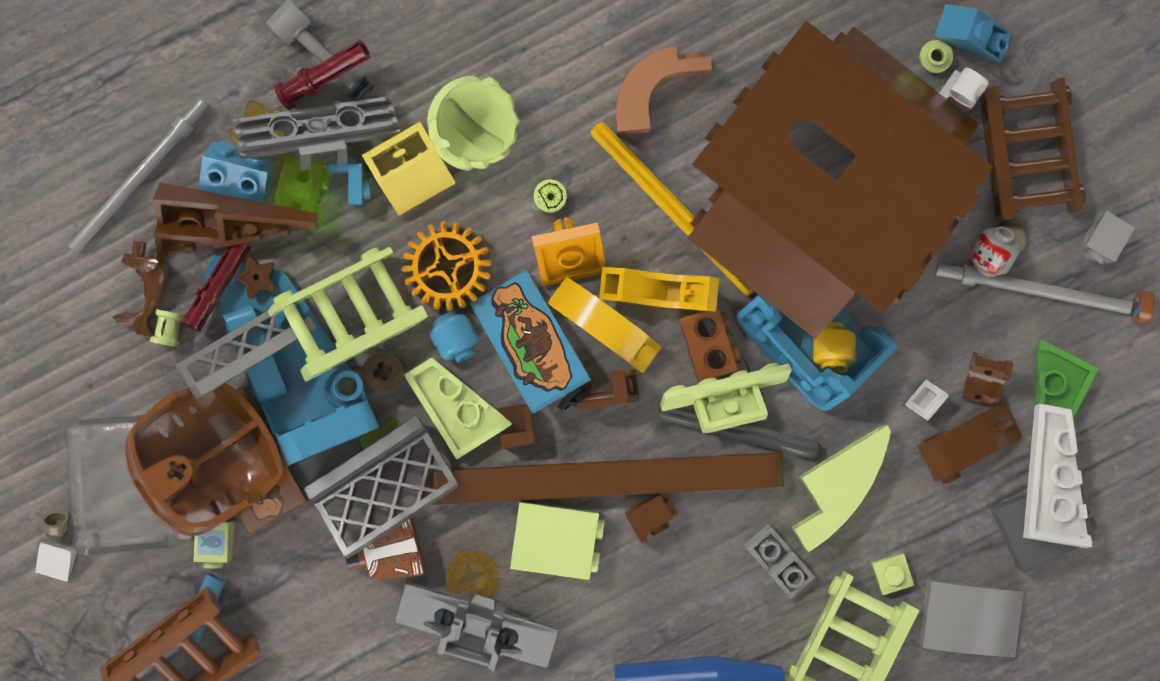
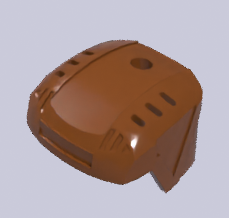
M227 383L197 401L189 388L168 394L133 425L125 442L124 454L127 470L134 486L153 514L163 524L185 536L202 535L219 526L242 510L258 502L283 476L281 458L276 443L265 423L250 403ZM190 407H193L199 413L198 417H195L189 411ZM172 415H177L184 423V426L180 427L173 420ZM161 425L168 433V437H164L156 426ZM169 472L177 473L181 480L179 481L177 477L170 479L168 477ZM241 482H246L249 488L248 492L243 490ZM226 492L232 494L235 505L230 504ZM211 502H215L220 512L219 515H215L210 505Z

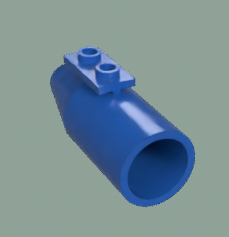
M720 656L614 665L615 681H785L782 666Z

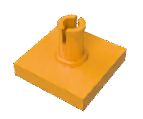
M564 218L566 229H563L561 219H558L553 224L555 232L532 236L543 287L562 283L566 277L571 280H577L602 274V267H606L598 222L574 227L572 219Z

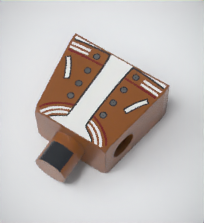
M413 517L350 558H345L349 570L367 566L370 579L424 575L427 571ZM385 521V522H383V523H380V524H378L377 526H382V525L385 524L387 521Z

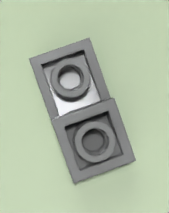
M769 524L744 544L745 548L790 599L816 578Z

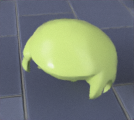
M464 76L447 83L432 100L427 118L429 138L440 157L451 166L465 171H471L473 168L486 169L490 163H495L505 158L511 151V145L517 139L516 127L520 123L514 111V100L511 95L499 86V82L492 77L481 80L476 76Z

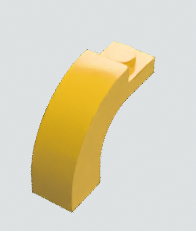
M602 267L599 299L640 306L716 312L720 278Z
M568 277L564 279L547 302L564 317L604 344L642 374L662 348L645 332Z

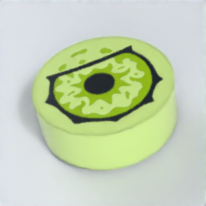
M548 179L537 185L534 191V201L541 211L555 213L564 207L567 193L560 182Z

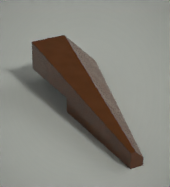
M162 182L159 183L153 197L157 221L154 238L158 257H166L169 252L178 250L190 253L194 252L197 247L214 245L215 248L259 241L265 235L276 233L283 237L290 235L291 231L309 228L312 232L316 231L318 225V213Z

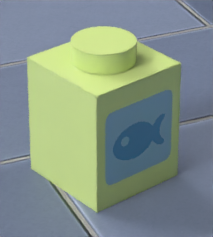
M226 520L209 532L195 536L193 562H203V568L216 569L223 568V563L232 561L235 520Z

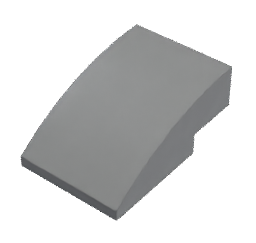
M927 579L918 645L925 649L957 653L1015 657L1024 591Z

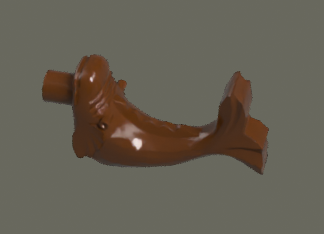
M133 241L132 253H125L121 262L125 266L135 268L136 273L142 277L141 280L144 282L143 287L145 289L144 307L138 313L123 312L114 315L112 318L116 323L132 325L137 335L142 334L152 337L154 332L150 326L149 319L160 304L166 291L169 268L162 257L145 255L147 242Z

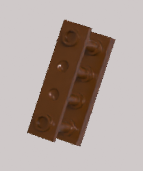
M1059 78L1050 83L1051 92L1004 97L1003 94L1000 95L998 86L986 88L979 97L988 163L994 167L990 172L996 223L1016 219V213L1022 208L1066 203L1068 213L1083 210L1082 204L1085 203L1086 195L1083 184H1079L1069 106L1072 104V92L1070 87L1066 86L1065 78ZM1053 105L1055 124L1015 130H1009L1008 127L1004 128L1003 114H1006L1008 110ZM1058 138L1060 157L1013 163L1012 160L1008 159L1007 147H1010L1011 143ZM1062 170L1064 190L1020 196L1017 193H1013L1011 180H1014L1015 176Z

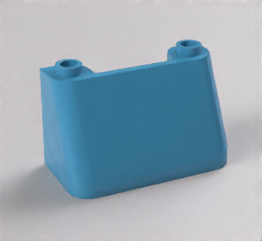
M759 294L737 314L739 326L773 363H779V365L790 364L792 371L788 380L815 408L822 411H828L850 397L898 348L886 330L869 327L863 331L842 308L831 322L843 323L845 328L855 333L857 359L852 366L848 367V371L844 373H835L830 368L822 371L821 367L816 365L813 360V337Z

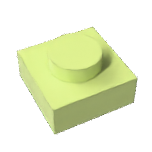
M903 553L871 562L881 595L914 586Z

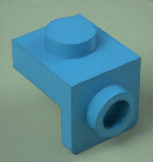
M347 158V164L344 165L329 164L330 173L348 174V204L352 207H365V199L371 198V180L365 179V167L362 164H357V159Z

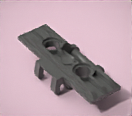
M390 96L340 103L337 100L332 101V105L292 111L282 108L278 113L232 119L241 159L295 151L296 155L299 156L300 171L311 170L310 155L335 151L336 164L344 165L347 164L346 143L391 137L401 133ZM354 118L359 121L357 125L352 127L344 125V122ZM274 131H283L285 137L278 136Z

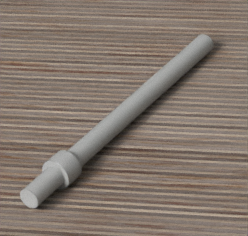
M199 98L183 117L179 115L171 124L173 128L68 244L74 252L79 253L178 141L182 137L187 138L195 129L193 127L195 122L210 107L207 103Z
M938 262L935 269L936 276L960 280V284L974 286L976 283L1130 314L1132 309V301L1003 275L988 277L979 273L974 266L964 264L963 267Z

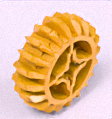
M443 221L440 225L441 232L437 233L433 224L428 225V230L431 234L429 237H426L421 231L417 232L418 238L422 240L419 246L415 242L409 241L408 246L416 251L414 255L409 253L403 254L404 259L412 261V266H403L402 271L405 273L413 272V276L407 278L405 284L412 285L417 283L418 286L413 289L411 294L416 297L424 292L422 304L427 305L431 298H434L433 306L435 310H439L442 301H446L447 310L453 311L454 300L458 301L461 308H465L464 296L468 295L475 302L477 296L472 290L475 287L482 292L486 290V287L478 283L480 278L490 280L491 275L487 272H482V267H490L492 262L491 260H481V256L488 254L489 249L484 247L477 250L476 246L483 239L477 236L470 241L469 238L473 232L471 228L465 229L463 235L459 234L460 224L455 222L452 232H448L447 222ZM442 240L459 241L466 245L470 252L455 256L450 255L444 247ZM433 244L436 260L433 265L421 271V259L425 251ZM441 251L450 262H457L456 267L452 268L454 272L451 273L454 282H452L451 277L446 272L436 271L439 269L438 266L442 265L440 263L443 259ZM474 261L473 275L468 284L461 289L458 273L462 267ZM437 277L445 278L452 293L443 294L435 292L424 281Z

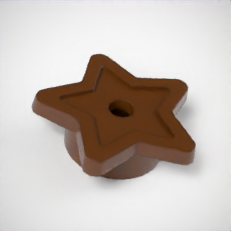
M249 256L246 259L245 270L237 274L235 280L246 285L247 294L250 299H253L261 290L275 291L276 288L272 282V271L275 264L273 262L259 264L252 256ZM255 274L259 275V279L257 281L254 280Z

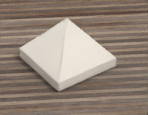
M925 380L905 405L928 421L949 395L928 380Z

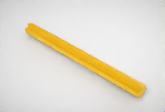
M604 122L598 123L591 130V136L681 230L689 236L694 230L690 222L695 216ZM705 253L745 296H749L754 292L749 286Z

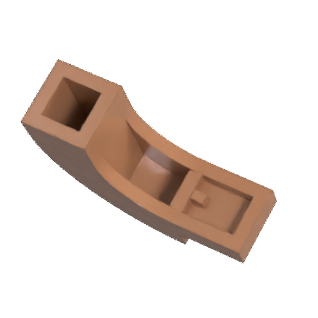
M677 46L653 52L638 62L626 76L618 94L615 114L617 135L650 133L649 99L653 91L661 83L672 78L710 75L712 71L711 56L703 57L702 52H691L683 54V59H678Z

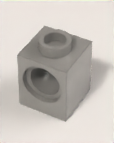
M1108 211L1098 213L1078 248L1085 251L1084 256L1095 264L1102 265L1103 263L1116 262L1135 227Z

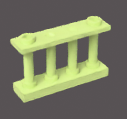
M375 247L360 256L362 261L295 294L288 290L273 299L275 304L268 310L270 317L284 312L308 356L305 358L307 364L300 370L306 382L420 324L428 317L422 305L413 310L410 305H405L387 272L383 261L393 253L390 247L382 251ZM371 268L394 310L392 314L394 319L386 324H383L382 320H377L354 278L355 275ZM341 282L366 326L364 328L366 334L354 339L352 334L348 335L325 290ZM311 297L315 300L337 341L335 343L337 349L325 354L323 349L319 350L295 306Z
M843 571L840 577L836 575L828 589V593L831 596L796 666L792 664L789 666L784 676L785 681H816L805 675L813 657L857 678V681H885L920 610L904 601L901 602L899 607L896 605L891 607L850 586L854 577ZM843 598L887 619V623L890 626L885 636L880 635L877 637L835 616ZM828 627L871 648L875 656L870 666L865 665L862 667L821 646L820 643Z

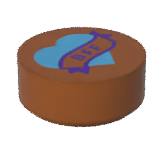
M1138 290L1136 292L1132 306L1133 322L1142 324L1150 322L1155 307V296L1152 291Z

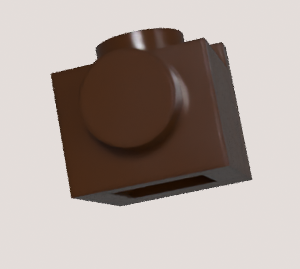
M659 493L624 512L641 544L647 541L646 533L651 532L652 536L661 533L670 527L668 521L678 514L670 498L662 499Z

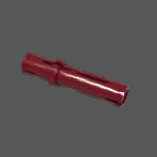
M247 243L227 247L202 289L196 291V299L182 319V323L197 332H201L209 315L214 308H218L221 304L219 300L251 250Z

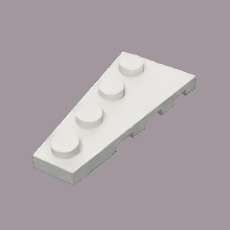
M1038 404L1034 407L1023 538L1090 548L1092 547L1091 535L1087 534L1085 519L1088 518L1086 504H1083L1080 485L1083 482L1081 470L1078 471L1075 454L1078 452L1071 409Z

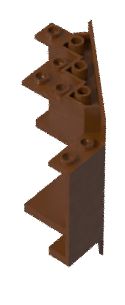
M805 21L781 53L778 55L773 51L761 68L765 70V73L750 90L745 86L733 102L738 107L723 126L717 122L706 135L705 139L709 143L692 165L718 184L719 187L708 199L713 203L708 212L701 208L690 222L694 230L687 239L816 339L855 293L882 314L885 313L892 302L897 304L904 291L908 293L923 274L924 269L932 259L931 255L936 256L950 238L953 230L960 222L958 218L964 219L980 198L975 192L994 167L967 147L978 123L853 26L847 35L840 32L835 40L832 41L809 22ZM801 121H809L815 124L855 155V158L838 180H835L792 145L790 130L794 124Z

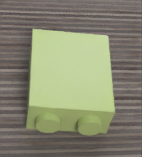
M520 500L510 569L590 580L591 572L597 573L600 553L594 552L595 539L602 540L604 520L598 519L599 511Z

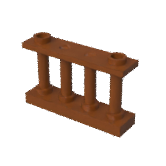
M207 586L100 667L102 681H140L136 675L148 666H153L168 681H187L163 657L174 646L180 645L203 668L201 672L189 681H226L243 667L250 666L261 655L257 638L253 633L241 641L216 616L220 612L217 597ZM202 625H207L230 649L215 661L189 636Z

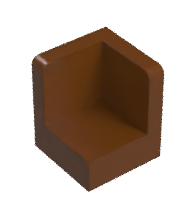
M527 404L502 407L497 410L513 423L501 431L500 440L502 448L534 444L536 442L532 415Z

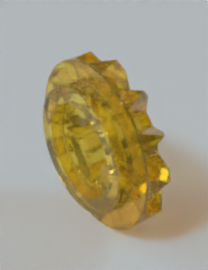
M465 550L458 553L451 559L446 569V585L453 596L455 593L462 594V591L466 590L489 597L498 583V569L495 562L489 555L479 550ZM468 562L474 572H486V574L477 578V590H474L470 581H458V579L467 574Z

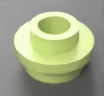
M932 40L922 47L919 60L926 71L941 73L951 65L953 52L946 42ZM932 51H939L942 54L940 62L932 59Z

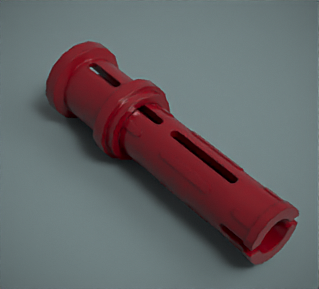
M357 40L311 69L302 68L297 72V76L287 82H278L274 86L275 93L281 104L288 110H292L296 107L297 102L307 96L314 97L318 95L321 90L320 87L336 79L358 64L371 58L370 52L362 40Z

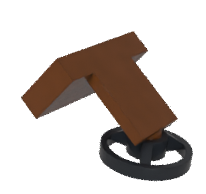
M635 368L610 371L612 391L590 394L595 379L588 375L591 380L566 394L557 405V408L564 412L571 406L578 407V410L640 401Z

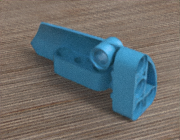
M213 255L203 273L206 282L220 260V256ZM241 263L219 300L221 304L218 310L228 334L268 311L275 304L273 299L288 290H291L293 294L298 292L284 271L275 269L272 271V282L276 288L275 291L261 290L253 299H250L247 294L246 285L235 280V276L245 270L246 263ZM255 274L254 280L257 281L259 279V275ZM303 301L295 305L303 319L310 316L316 328L310 333L319 350L323 349L325 354L337 349L306 303ZM284 312L276 315L273 327L284 330L291 327ZM270 318L263 321L261 324L268 325ZM257 328L248 330L245 344L260 346L265 342L267 331ZM272 332L271 338L275 337L278 334ZM242 334L233 339V341L240 342ZM299 340L244 372L257 403L262 406L286 466L293 465L379 428L363 390L362 379L351 370L346 362L308 382L305 381L300 370L307 364L305 358L308 356ZM234 347V349H235V351H236V354H238V349H239V348H238V347ZM244 349L243 355L250 352V350ZM349 379L353 382L355 387L353 395L345 396L339 392V380Z

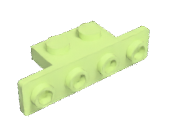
M771 363L762 367L761 370L750 373L747 370L733 373L729 378L725 379L708 378L699 382L698 385L686 388L684 385L674 386L663 394L660 406L662 411H667L693 404L703 434L764 420L767 418L768 412L759 388L786 382L792 369L790 364L779 365V363Z

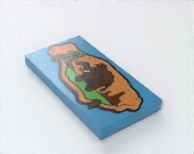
M527 270L479 297L475 302L470 303L533 414L591 380Z

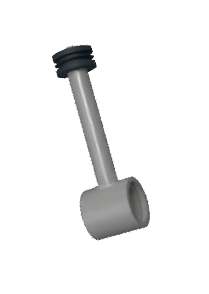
M286 0L265 22L287 45L290 46L294 41L298 40L321 63L333 56L306 30L312 21L290 0ZM350 71L337 77L350 89L347 96L349 98L352 97V100L355 99V101L366 100L375 86L372 83L369 84L370 81L366 82L367 78L365 76L359 80Z

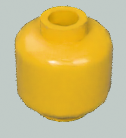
M830 322L816 339L813 337V360L816 365L821 367L822 371L830 368L835 373H844L848 371V367L856 362V335L850 329L845 328L843 323Z

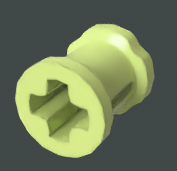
M156 309L155 314L158 316L155 335L150 338V342L180 347L178 336L181 321L185 315Z

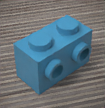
M212 141L202 156L198 190L265 203L272 192L276 157L267 155L241 159L237 147L227 142Z

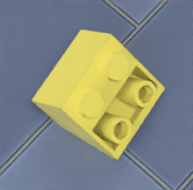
M421 122L362 155L398 216L403 215L456 184Z

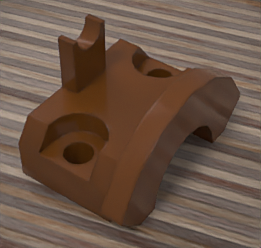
M973 352L969 363L968 375L963 387L962 398L990 405L992 403L999 404L1005 381L1010 379L1013 362L1009 360L993 361Z

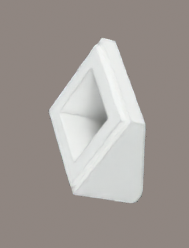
M47 540L40 542L36 573L68 582L78 549Z

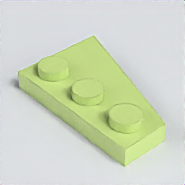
M430 358L404 375L456 459L513 424L434 358Z

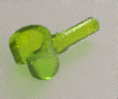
M393 417L378 429L362 435L358 441L361 451L377 442L376 438L398 425V420Z

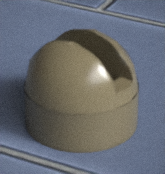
M52 511L45 514L41 519L43 531L50 539L58 540L61 536L68 534L70 523L67 513Z

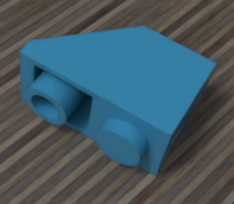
M948 4L944 7L935 32V36L946 42L949 46L998 64L1002 62L1012 35L1010 31L978 8Z

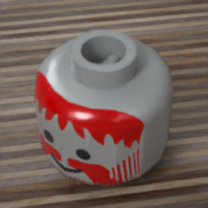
M987 228L977 238L971 250V260L976 270L985 276L996 277L1004 275L1011 269L1019 255L1020 244L1015 238L1014 233L1008 228Z

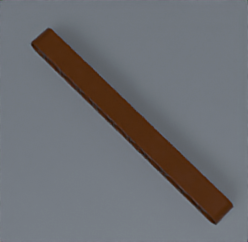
M755 453L450 469L460 487L432 505L784 486L782 453ZM431 470L427 488L437 490L449 481L443 472Z

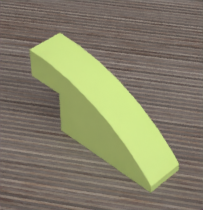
M888 425L877 427L799 475L800 480L819 509L791 527L807 552L816 548L835 533L863 501L873 485L885 456L891 433Z

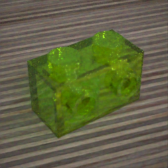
M285 156L274 205L318 213V226H320L324 206L319 205L322 193H328L331 182V174H327L328 168L323 164L311 162V170L300 171L299 159Z

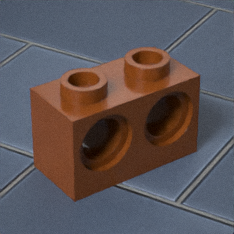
M716 307V312L702 311L678 319L698 382L738 371L736 364L741 362L736 343L730 345L726 332L731 331V326L726 312L720 313L719 307ZM703 318L710 319L715 324V332L711 337H703L698 333L697 325ZM712 350H719L724 354L725 362L719 369H713L707 363V356Z

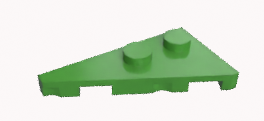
M1042 339L1038 340L1036 344V405L1044 404L1071 409L1074 419L1099 368Z

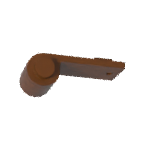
M1001 402L951 430L941 432L917 444V447L934 481L941 480L943 484H948L961 477L959 471L1020 439L1022 435L1006 403Z

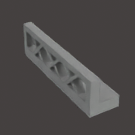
M268 311L176 364L175 367L197 401L297 341L298 338L292 327L287 330L273 327L276 315L270 317ZM310 316L303 319L309 332L316 328ZM270 318L268 325L261 324L263 321ZM252 328L267 331L265 342L258 347L245 344L248 330ZM272 332L278 334L275 337L271 338ZM242 334L240 342L233 341V339ZM224 344L238 347L236 360L231 363L217 361L219 348ZM244 349L250 350V352L243 355ZM213 352L212 359L204 357ZM196 361L210 364L208 377L198 383L194 381L186 368ZM215 366L222 367L218 371L214 372Z

